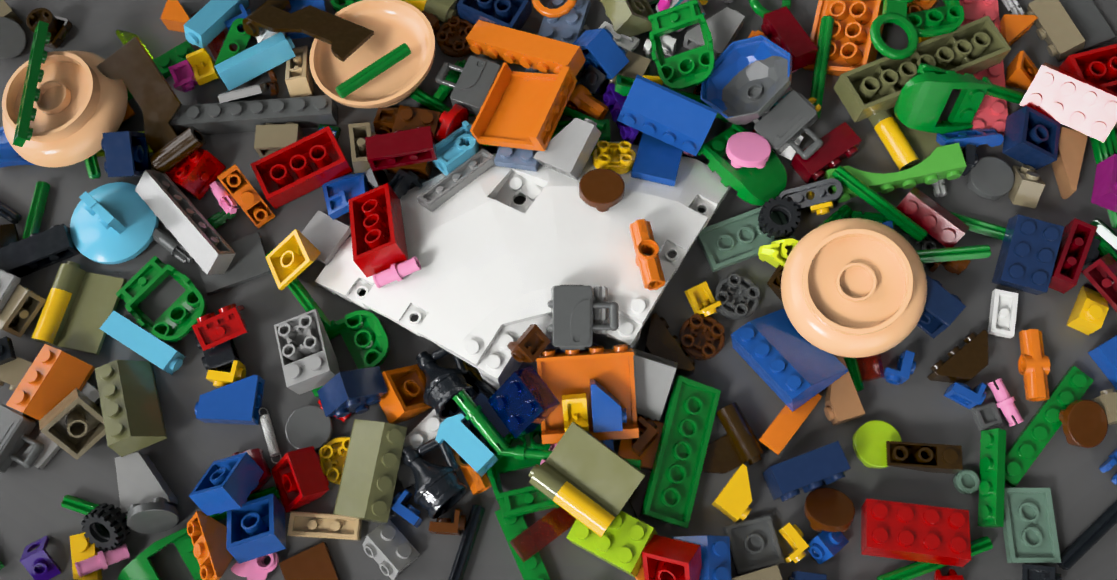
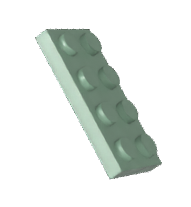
M762 207L707 226L701 230L697 239L713 272L758 256L760 246L770 245L771 242L778 241L774 239V236H771V238L767 237L768 233H763L762 227L759 228L758 216ZM775 211L770 214V218L774 223L778 225L788 223L782 212ZM792 234L790 237H789V236L786 237V239H788V238L796 239L795 236H794V234Z

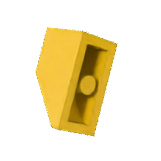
M1082 286L1066 325L1086 335L1102 328L1109 310L1107 301L1100 293Z
M742 464L712 503L714 507L733 522L738 521L739 518L744 520L752 510L748 507L752 502V495L746 465Z

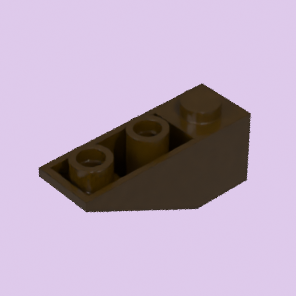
M886 441L887 466L945 474H955L963 470L961 445Z

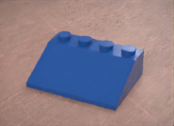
M784 308L751 320L731 334L733 349L792 412L848 372V369L833 354L827 353L805 340L790 322Z

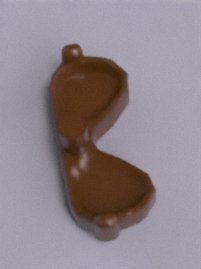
M270 69L267 73L272 82L266 84L272 92L270 95L274 96L278 95L279 86L274 71Z

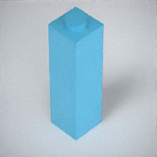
M210 0L184 24L185 38L192 45L205 48L226 28L225 21L242 13L238 5L242 3L246 9L249 6V0Z
M279 32L215 65V68L230 91L295 57L292 50L295 48V45L289 36L285 38L283 33Z
M113 311L100 327V330L171 375L182 366L183 360L186 357L116 311Z

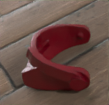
M259 448L241 452H247L264 471L259 479V484L249 495L258 492L271 477V470L262 454L263 450ZM236 452V453H233L232 456L238 455V454H241V453Z

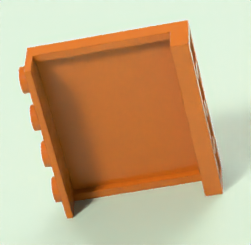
M504 62L472 124L470 132L479 144L545 151L577 83L574 73L569 66H562L559 74L511 71L508 64Z
M626 344L614 345V349L592 346L587 351H580V349H565V352L555 353V349H545L536 359L542 444L558 443L565 433L562 395L586 393L588 433L599 441L639 438L633 348H628ZM590 379H595L620 401L621 408H626L627 423H622L623 431L593 433Z

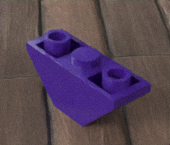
M610 83L603 95L604 104L609 107L612 119L616 122L621 137L633 145L639 130L617 121L627 96H622L615 92V84Z

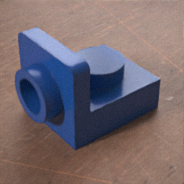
M955 382L946 389L944 396L971 409L976 405H981L985 400L987 393L984 391L987 384L982 382L972 391L966 384Z
M405 489L403 493L399 492L394 497L391 509L418 528L423 520L418 517L420 511L412 505L408 504L405 507L413 495Z

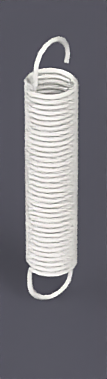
M260 408L259 414L261 409L267 411V414L260 416V421L271 457L280 455L281 459L270 414L266 408Z

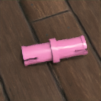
M414 256L402 263L391 264L390 268L374 274L373 280L378 288L396 280L399 282L405 276L421 270L420 262Z
M1002 378L995 380L999 390L994 381L988 383L987 385L997 401L996 406L1002 410L1009 427L1016 425L1012 415L1018 424L1023 422L1024 419L1014 403L1016 400L1014 396H1010Z
M125 543L106 552L99 551L97 552L98 555L75 562L79 578L94 571L100 569L104 571L110 565L130 559V554Z

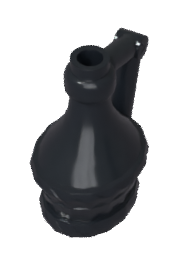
M443 348L434 351L432 354L423 351L416 357L418 367L426 375V387L423 395L424 403L435 409L436 416L441 419L455 416L462 411L452 399L460 391L465 389L472 399L475 394L473 386L468 384L466 379L468 369L465 361L453 355L457 368L453 369L444 368L436 363V360L450 353Z
M436 437L418 448L409 445L402 451L404 463L411 467L414 474V503L426 509L429 517L432 519H436L446 513L467 492V486L460 482L456 474L459 466L449 444L445 440L439 444L435 440ZM440 447L448 467L430 463L422 458V455Z

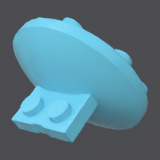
M125 182L108 183L89 193L85 191L79 197L81 201L73 212L70 234L75 247L85 257L100 264H119L136 258L153 241L152 234L154 229L158 228L159 218L135 191L136 185Z

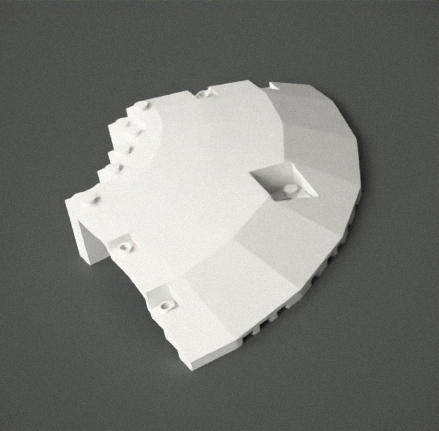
M632 145L631 148L635 151L637 155L639 146ZM592 156L589 157L578 180L545 167L540 163L537 172L499 167L494 164L431 212L419 204L417 198L443 179L445 175L442 173L422 183L421 189L416 186L408 190L400 198L408 260L416 256L420 262L421 270L405 276L399 282L396 280L378 288L373 280V275L366 277L353 261L352 238L350 236L329 264L321 271L315 283L350 303L353 302L367 311L373 310L419 337L421 336L434 342L439 347L477 368L481 378L489 386L504 393L522 362H518L512 357V351L507 347L509 342H516L531 324H536L551 341V332L547 328L551 324V308L548 307V301L551 300V289L553 286H591L593 288V300H596V297H594V287H607L608 297H606V300L608 302H616L619 306V327L616 331L607 330L605 334L593 332V343L603 346L604 349H614L613 346L619 344H626L628 348L636 349L644 323L668 282L678 270L701 230L707 226L731 186L726 188L720 182L722 178L716 171L712 172L707 164L697 159L681 156L675 186L631 177L632 170L619 174L625 184L624 196L618 204L610 207L608 211L600 212L586 204L579 197V182L587 172L597 169L592 163ZM517 196L526 198V201L521 205L514 203V199ZM698 208H704L706 212L700 213ZM645 219L650 221L654 240L659 246L658 255L665 278V285L658 290L644 288L640 269L635 262L636 253L629 227L636 220ZM673 252L676 256L670 258L667 254ZM360 291H366L364 296H359ZM609 308L607 312V320H605V323L609 324ZM413 315H418V320L412 322L411 317ZM550 342L545 349H555L556 351L559 347L552 346Z

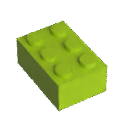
M620 511L602 537H599L576 519L566 538L572 544L636 577L643 564L642 551L654 534L657 535L658 533L650 525Z

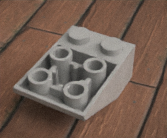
M317 309L274 325L287 388L300 395L324 386L340 372L336 355Z

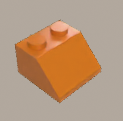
M418 364L382 373L388 392L381 397L379 404L389 423L397 424L408 421L432 408L424 403L423 395L426 387V376L418 367Z

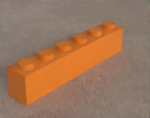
M482 20L476 22L466 37L471 51L475 54H483L492 59L504 60L509 64L522 65L524 68L536 69L542 73L559 74L562 66H569L576 77L586 61L580 46Z

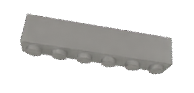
M145 170L135 188L138 195L185 248L190 257L197 262L203 272L207 275L225 274L236 255L234 250L166 173L156 170Z

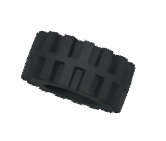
M777 196L775 200L770 198L768 202L764 203L758 216L759 228L762 227L763 233H768L767 237L771 238V236H774L776 240L779 237L786 239L787 236L790 237L795 232L800 223L801 212H798V205H793V200L789 202L787 197L781 199L780 196ZM775 211L782 212L787 216L788 223L778 225L771 220L770 214Z
M107 503L98 505L83 518L84 520L81 523L83 525L82 531L86 532L84 536L90 539L89 542L91 544L95 543V547L98 549L102 547V550L105 551L116 548L131 533L125 518L127 515L121 513L120 508L117 507L115 509L113 504L107 505Z

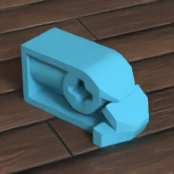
M466 120L462 122V127L435 145L437 160H433L432 163L445 176L479 152V143L470 132L472 124Z
M462 414L445 418L439 424L435 440L439 444L445 440L482 477L499 459L462 423L466 419Z

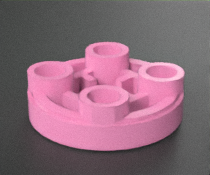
M739 132L732 135L728 139L726 154L731 160V165L735 168H764L771 153V145L768 140L753 132Z

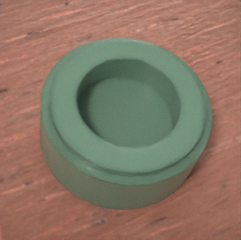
M964 469L955 474L953 484L960 493L971 494L979 489L980 478L974 471Z

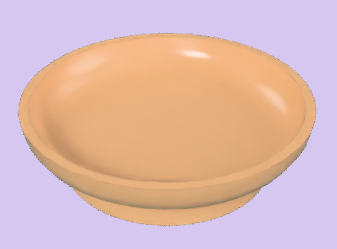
M362 0L334 14L374 31V35L344 62L333 55L331 44L316 38L312 43L309 62L316 84L334 101L354 108H382L403 101L423 82L431 69L435 57V36L430 22L419 9L401 0ZM406 43L411 50L410 55L348 96L341 98L337 94L335 88L401 44Z
M87 51L48 52L45 64L41 63L40 68L44 70L41 83L38 82L37 88L40 89V96L37 102L34 101L33 108L37 109L34 121H30L29 126L33 128L30 141L26 140L23 147L12 144L29 60L15 71L3 93L2 120L9 144L22 158L42 167L73 165L91 157L102 149L103 133L117 132L127 109V87L122 79H110L98 70L96 66L105 60L103 57Z
M845 218L820 225L798 241L784 264L781 277V297L790 322L805 340L833 355L861 358L886 352L910 335L924 311L927 297V280L919 255L901 234L877 221L862 218Z

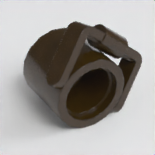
M36 8L26 18V24L33 33L39 21L49 23L47 32L51 33L49 44H45V46L53 49L59 48L73 26L67 18L54 16L46 8Z

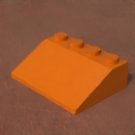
M883 0L818 1L810 36L816 47L818 46L821 18L823 16H832L834 18L826 74L840 77L845 72L876 60L878 51L871 42L870 28L872 22L879 15H882ZM884 24L881 25L880 35H882ZM815 62L803 68L814 71Z

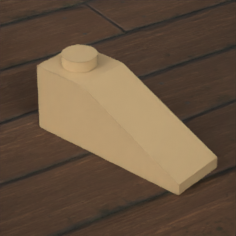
M308 46L294 48L292 50L295 57L286 61L285 82L290 97L313 96V80L310 70Z

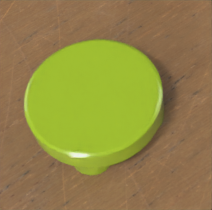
M873 420L860 426L852 437L853 449L864 466L876 469L888 467L886 441L902 442V438L891 424L881 420Z

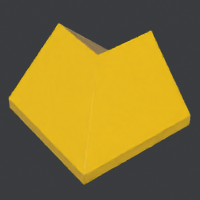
M295 229L265 257L278 289L283 290L316 260L321 252L299 230Z

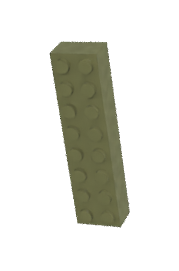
M985 16L960 26L958 30L952 33L935 36L918 43L917 50L909 58L893 60L883 57L840 75L834 90L856 123L895 107L903 86L911 78L918 75L917 70L921 63L955 71L962 75L965 73L975 74L1000 64L1010 52L1011 47L990 17Z

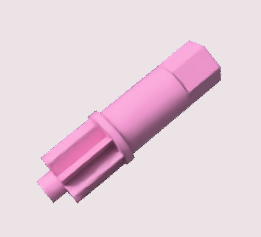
M214 181L211 183L210 190L218 200L219 205L226 214H235L237 212L236 209L239 208L234 198L227 192L221 182Z

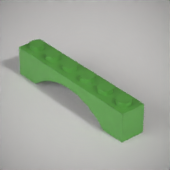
M959 143L936 147L931 155L921 163L894 173H870L849 165L843 166L844 169L876 193L881 192L882 194L902 187L903 189H910L922 183L929 185L946 178L947 180H954L959 178L967 167ZM836 168L827 170L824 180L834 178L832 173ZM843 185L844 194L837 202H846L850 198L858 197V195ZM835 186L830 188V194L836 192Z

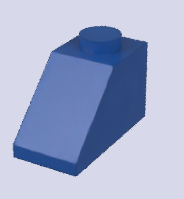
M590 379L593 433L623 431L622 423H627L626 408H621L620 401L595 379Z

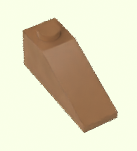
M1066 127L1060 128L1057 160L1051 163L1062 199L1069 198L1077 190L1088 135Z
M834 355L847 368L844 358ZM849 370L826 387V407H824L826 418L829 421L831 420L833 426L858 419L865 414Z

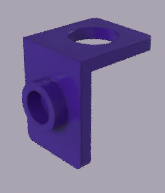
M48 536L27 545L20 559V562L34 580H50L61 573V569L46 551L49 541Z

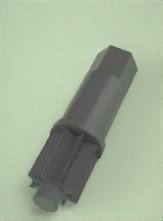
M161 228L154 229L152 234L153 240L167 249L171 255L183 263L194 262V259L190 257L189 253L177 240Z

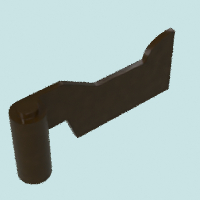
M267 0L244 18L242 22L244 31L254 37H258L265 29L271 32H301L331 44L333 55L343 62L374 35V31L310 5L296 12L289 13L291 10L289 0Z
M134 37L96 66L106 77L114 80L122 79L141 107L144 118L145 140L154 153L150 156V165L154 170L166 173L206 144L205 138L195 127H189L178 136L170 124L182 104L138 37Z
M737 402L717 411L716 414L727 435L708 444L702 472L725 474L747 462L751 466L763 459L761 455L765 452ZM641 467L640 471L645 474V477L629 498L637 518L642 516L641 510L652 471Z

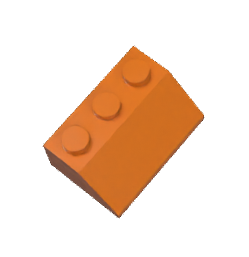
M44 344L6 405L40 420L75 388L82 391L95 367L62 350Z

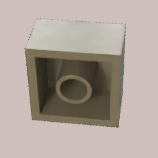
M77 388L39 420L40 431L76 460L106 434L101 408Z

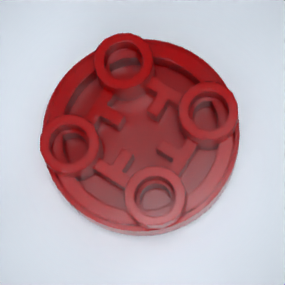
M456 103L449 112L444 111L439 118V122L442 124L435 136V140L442 141L462 127L463 121L466 120L468 122V109Z

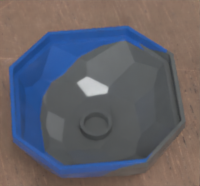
M762 35L734 41L715 60V69L712 75L702 82L700 99L709 107L717 110V113L729 122L736 125H746L766 113L791 86L792 55Z

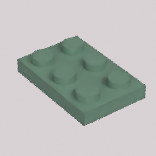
M1005 488L1003 534L1007 563H1061L1050 488Z

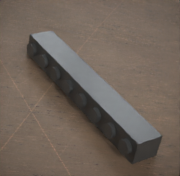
M328 95L182 105L170 124L178 136L191 126L199 130L202 135L255 132L256 125H264L265 123L285 124L292 122L299 124L300 128L319 127V124L338 126V107L335 101Z

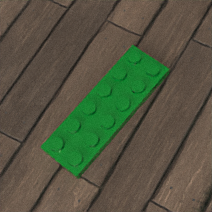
M680 375L676 376L641 510L642 515L681 528H688L721 390Z

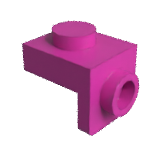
M187 59L168 67L175 81V84H173L175 89L181 92H189L195 89V85H198L192 66Z

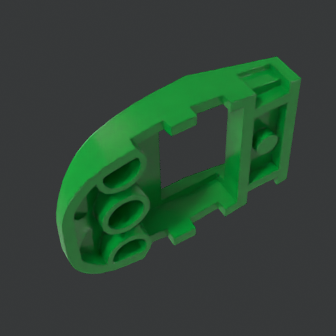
M691 0L648 16V20L652 24V31L649 32L652 45L651 55L664 84L672 89L680 90L706 81L714 72L715 58L712 35L698 1ZM699 23L705 45L665 58L660 36Z
M943 0L945 6L907 14V19L913 23L918 32V37H934L952 33L960 28L964 20V9L960 5L959 0Z
M946 70L945 74L937 75L935 72L922 73L911 78L903 86L894 107V114L905 126L919 131L945 134L973 127L971 122L988 88H992L993 84L988 77H983L982 80H979L973 74H956L955 71ZM962 89L948 119L937 123L952 90Z
M732 124L729 129L706 144L703 143L698 155L704 154L710 161L707 166L712 172L716 171L722 178L720 182L726 188L731 186L737 191V196L749 204L763 206L770 198L775 200L784 191L787 183L786 170L772 150L764 168L741 167L736 170L725 160L728 157L726 154L728 139L736 133L749 132L739 125Z
M156 256L116 293L117 297L125 301V308L133 315L141 327L167 342H176L185 337L193 329L192 326L198 323L196 319L204 316L207 311L206 300L191 280L171 265L164 264ZM170 275L186 291L153 322L137 306Z
M359 310L346 314L345 318L338 321H330L331 325L325 330L329 340L341 334L358 369L376 367L384 363L389 353V338L381 321L373 313ZM323 386L312 390L315 397L319 398L317 391Z
M523 419L525 422L523 427L518 431L513 429L504 438L510 447L525 445L530 449L549 450L550 444H542L541 425L531 419ZM491 445L487 447L499 459L487 471L505 520L560 507L533 485L503 492L499 474L533 467L536 464L540 465L541 459L526 458V460H517L512 456L497 455Z
M187 527L150 545L123 568L117 580H161L149 558L170 543H174L194 580H202L198 559L194 556V546L191 536L187 533Z

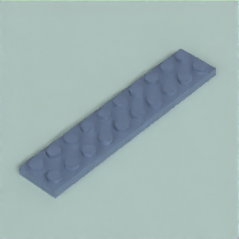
M549 0L547 8L557 9L563 6L567 0ZM577 0L575 7L562 17L548 18L544 16L538 35L573 44L581 36L591 6V0ZM532 68L525 69V72L542 73ZM499 146L494 163L499 167L537 172L539 162L533 157L538 151Z

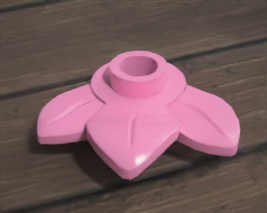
M274 552L240 564L236 562L232 566L231 571L238 576L247 577V580H266L268 573L278 566V553ZM267 556H270V563L268 565H265L264 559Z

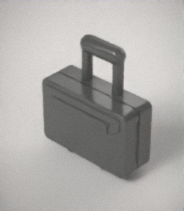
M471 55L464 68L446 61L443 62L435 81L438 84L454 88L450 95L452 106L457 103L467 108L470 114L477 116L501 66L494 61ZM449 69L461 72L457 83L445 80Z
M792 90L784 98H780L778 104L768 113H764L761 116L762 119L754 125L755 132L768 140L771 149L776 154H781L788 146H791L802 159L807 160L823 145V141L809 128L818 120L815 106L795 90ZM806 132L814 142L803 151L794 141Z
M560 285L552 287L551 300L548 301V307L551 308V324L547 328L551 332L552 346L559 347V349H585V347H591L593 344V330L616 331L618 329V304L616 302H593V288L591 286ZM593 308H609V324H593Z
M0 404V472L5 473L13 461L25 468H31L44 448L43 443L29 437L37 422L31 416ZM27 442L33 445V448L24 460L17 456L24 443Z

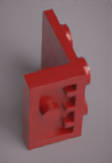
M199 148L166 172V174L175 184L180 185L196 199L201 200L209 190L210 184L216 181L217 176L223 172L226 166L210 152Z
M235 303L218 309L220 313L218 315H215L213 312L196 319L198 323L193 325L192 328L203 351L249 332L239 312L244 309L243 305L236 306Z

